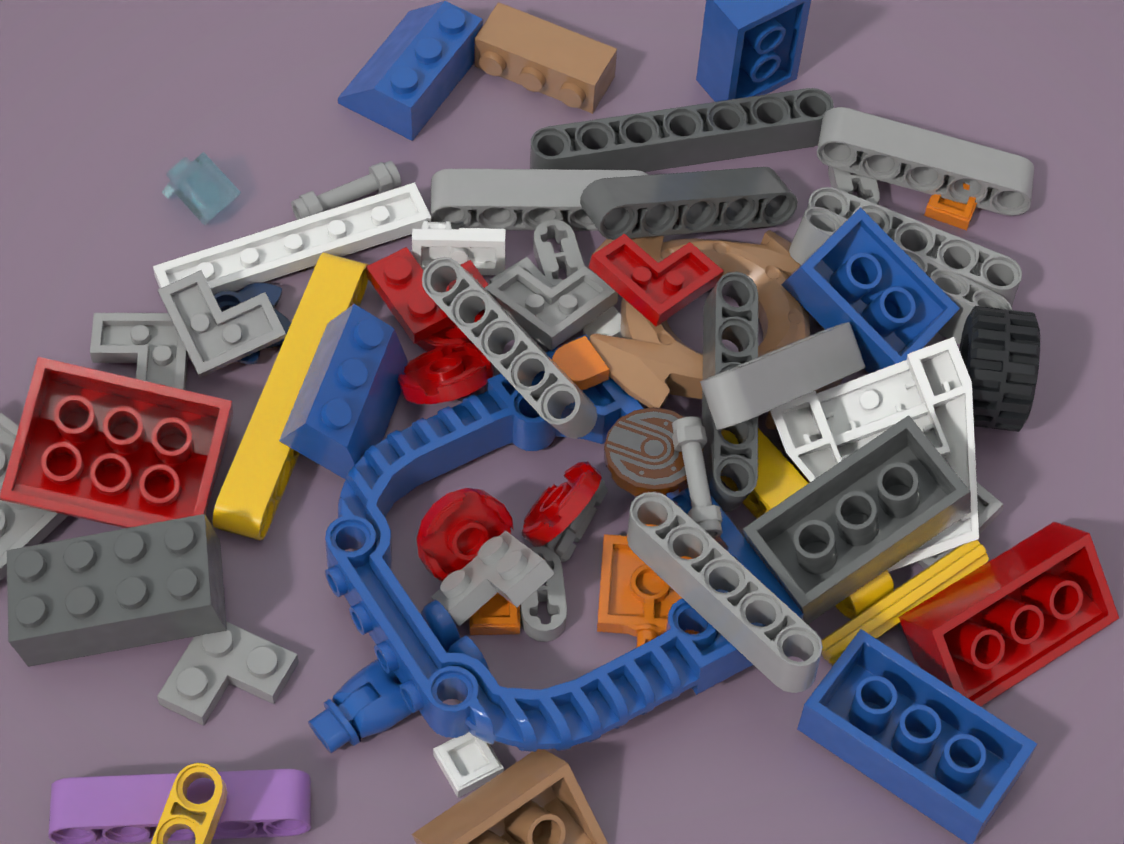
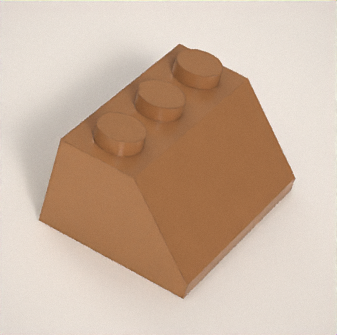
M537 749L536 752L529 753L411 834L416 844H608L568 762L545 749Z

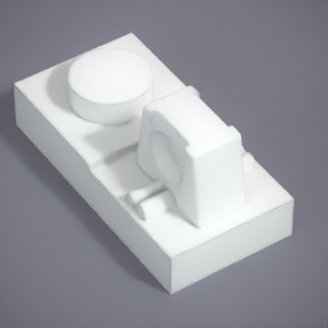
M423 221L421 229H412V255L423 270L435 259L447 257L452 258L460 265L471 260L481 275H498L505 270L506 229H452L451 222Z

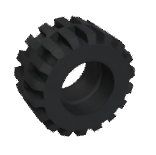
M974 306L965 321L959 347L972 381L974 427L1019 432L1029 417L1038 378L1040 329L1037 318L1033 312Z

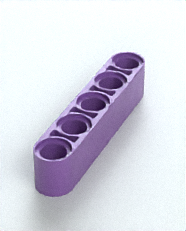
M296 769L218 772L226 784L228 793L226 804L213 839L295 836L310 830L311 777L308 773ZM179 773L71 777L57 780L51 784L48 838L59 844L151 842L173 783ZM199 778L193 781L187 790L188 801L194 804H202L210 800L215 791L214 781L208 778ZM180 829L175 831L168 841L196 840L193 831Z

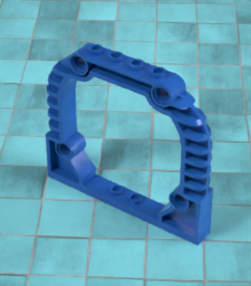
M559 347L546 352V354L552 359ZM545 371L539 372L533 378L531 386L538 384L542 380ZM501 373L487 379L486 392L478 396L473 394L463 399L462 403L452 408L447 406L439 410L437 415L428 419L421 418L413 422L411 427L402 431L395 430L377 445H371L348 472L338 502V518L326 530L325 544L328 569L325 570L328 584L337 597L345 596L351 606L349 611L357 630L362 635L369 633L375 642V654L386 673L394 671L401 682L400 691L408 708L413 713L419 710L428 725L437 734L444 737L457 738L470 732L478 739L492 745L494 741L515 746L521 751L536 752L537 749H556L561 751L571 749L572 746L597 740L606 732L626 725L629 720L639 715L647 714L654 707L679 697L682 692L690 688L697 695L752 666L753 664L684 599H679L672 605L668 613L665 633L575 680L542 690L499 686L490 671L478 659L464 653H446L391 571V530L385 517L396 501L417 486L497 448L513 443L525 451H538L548 447L555 437H566L545 421ZM609 377L607 381L582 390L596 407L597 420L591 432L578 439L604 444L608 431L619 418L634 410L644 408L638 400L628 395ZM575 402L570 403L564 408L561 419L566 418L572 413ZM689 488L678 493L679 489L667 493V497L688 514L690 509H692ZM711 496L712 505L719 506L715 499ZM720 507L723 533L714 539L803 620L804 614ZM348 549H357L356 551H345ZM715 589L718 592L728 593L727 590ZM758 622L751 623V624H753L754 626L766 627V626H765L764 624H762V623H758ZM694 630L699 632V634H689L684 631ZM448 699H457L459 701H462L460 704L448 705L443 703V701Z

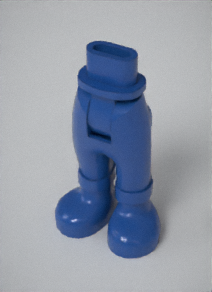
M437 600L425 605L421 615L446 653H464L478 659L489 670L487 662L476 644L466 635L460 638L456 624L445 607ZM377 659L352 676L334 694L332 700L328 699L325 701L324 707L326 710L309 720L308 724L330 753H333L347 742L355 746L360 743L361 738L388 730L413 712L408 708L400 691L401 682L394 671L386 673Z

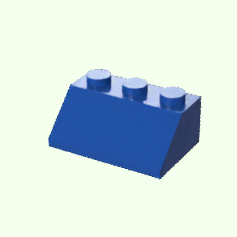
M706 0L696 80L714 102L765 95L797 79L811 0Z
M447 1L409 11L340 94L338 104L413 141L475 63V37L483 26V19Z
M861 207L781 284L825 330L850 322L866 367L864 369L869 374L907 360V354L922 349L960 309Z
M353 304L328 322L279 441L346 480L351 467L355 466L364 455V452L371 445H377L383 440L401 394L398 377L399 374L405 375L404 367L407 365L408 360L395 329L356 304Z

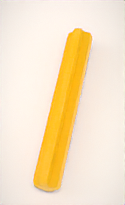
M978 540L956 547L821 640L823 646L822 656L833 666L860 629L876 639L900 623L899 616L986 564L989 558L985 547Z

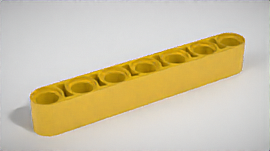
M327 253L320 255L218 495L212 518L214 528L260 541L265 538L300 454L281 443L279 439L327 323L353 304L360 306L368 284L366 266L369 264Z

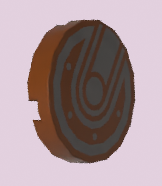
M653 407L634 410L616 421L607 434L604 446V460L606 467L611 472V478L618 487L634 496L647 492H657L667 496V493L678 489V493L688 488L682 451L674 450L672 439V423L680 418H684L683 416L672 410Z

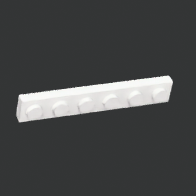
M414 182L153 266L154 274L159 288H162L202 270L213 295L221 291L235 292L243 289L248 284L263 283L315 266L322 253L343 257L412 234V229L422 228L423 221L431 222V215Z

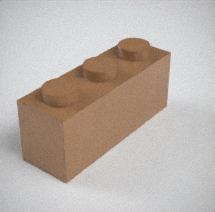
M500 2L497 3L475 37V67L482 69L489 75L500 76L522 85L529 91L540 92L562 101L569 107L580 108L592 114L615 77L617 48Z

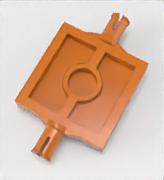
M645 524V525H648V526H657V525H653V524ZM604 534L597 632L632 635L637 637V648L666 632L668 613L672 605L683 598L628 546L627 536ZM682 556V557H681V558H684V559H693V558L687 557V556ZM694 630L684 631L689 634H698V632Z

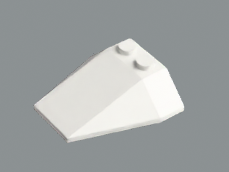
M954 337L907 354V360L817 394L816 391H812L770 410L787 455L809 482H812L909 415L971 491L970 513L887 569L888 572L979 539L972 381Z

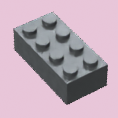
M908 415L744 527L743 532L746 541L804 614L803 621L809 624L970 513L971 491Z
M205 514L6 550L8 642L28 667L227 631L221 543Z

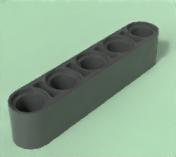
M770 167L602 178L590 183L583 190L580 197L582 209L603 237L612 240L617 239L623 234H626L629 238L777 226L792 217L798 203L793 192Z
M729 272L723 275L705 300L703 307L702 380L758 357V290L754 281L746 274ZM726 295L733 298L739 307L729 305L725 302L723 296ZM722 340L734 343L739 352L727 349ZM702 389V426L705 427L707 436L703 458L711 496L724 512H731L742 504L757 484L758 416L717 430ZM721 430L733 433L738 440V444L726 441L721 434ZM720 476L731 478L736 483L738 491L727 489L722 484Z

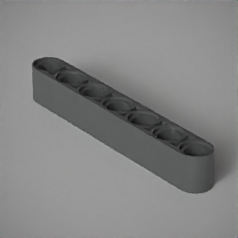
M806 88L548 126L537 130L531 138L530 169L637 170L650 172L814 147L819 142L823 115L834 107L833 100L823 90Z

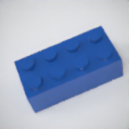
M862 629L859 630L805 702L797 730L967 844H974L1025 770L1037 746V743Z

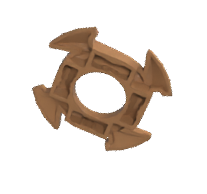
M768 230L765 232L761 245L698 238L663 242L664 236L630 238L658 263L691 242L724 270L723 275L729 272H740L749 276L757 286L758 319L763 330V342L758 346V357L810 336L809 312L781 285L800 264L790 256L789 248L791 242L773 231ZM606 239V240L596 249L595 252H597L598 250L602 249L603 247H605L606 245H608L609 243H611V242L614 241V240H612V239ZM622 297V338L592 334L589 338L590 343L609 368V377L628 395L649 408L661 409L669 394L702 399L700 381L703 378V354L684 344L673 333L667 320L655 327ZM841 378L815 390L816 394L840 385L843 379ZM769 411L765 425L768 429H776L772 414Z

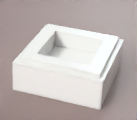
M470 732L433 748V756L457 798L483 786L504 771L491 745L473 736Z

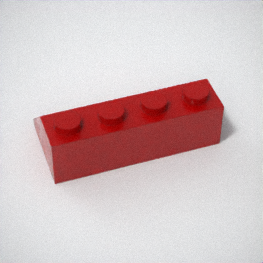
M1052 522L898 618L914 660L918 665L981 707L1118 620L1119 615L1090 533Z

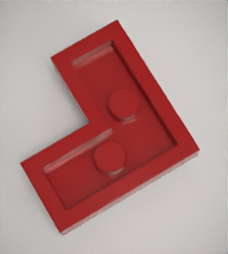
M626 234L621 235L592 254L588 266L655 327L712 289L724 272L691 242L658 263Z
M405 247L366 266V274L368 280L412 342L416 344L455 323L424 290L422 286L424 270L408 248ZM471 260L461 264L484 288L489 285ZM456 279L447 286L446 292L455 285Z

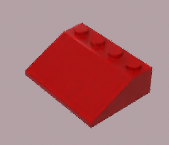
M38 357L2 485L0 500L122 528L201 514L206 515L233 418L232 401Z

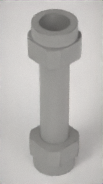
M392 161L380 162L369 167V174L317 196L314 191L300 195L298 199L291 201L292 210L296 219L299 220L339 207L375 191L380 194L401 186V178Z
M699 417L680 418L672 423V439L674 450L682 451L692 504V509H690L687 515L712 538H715L723 533L721 527L722 516L720 507L712 505L702 453V448L707 442L705 427L702 426V420Z

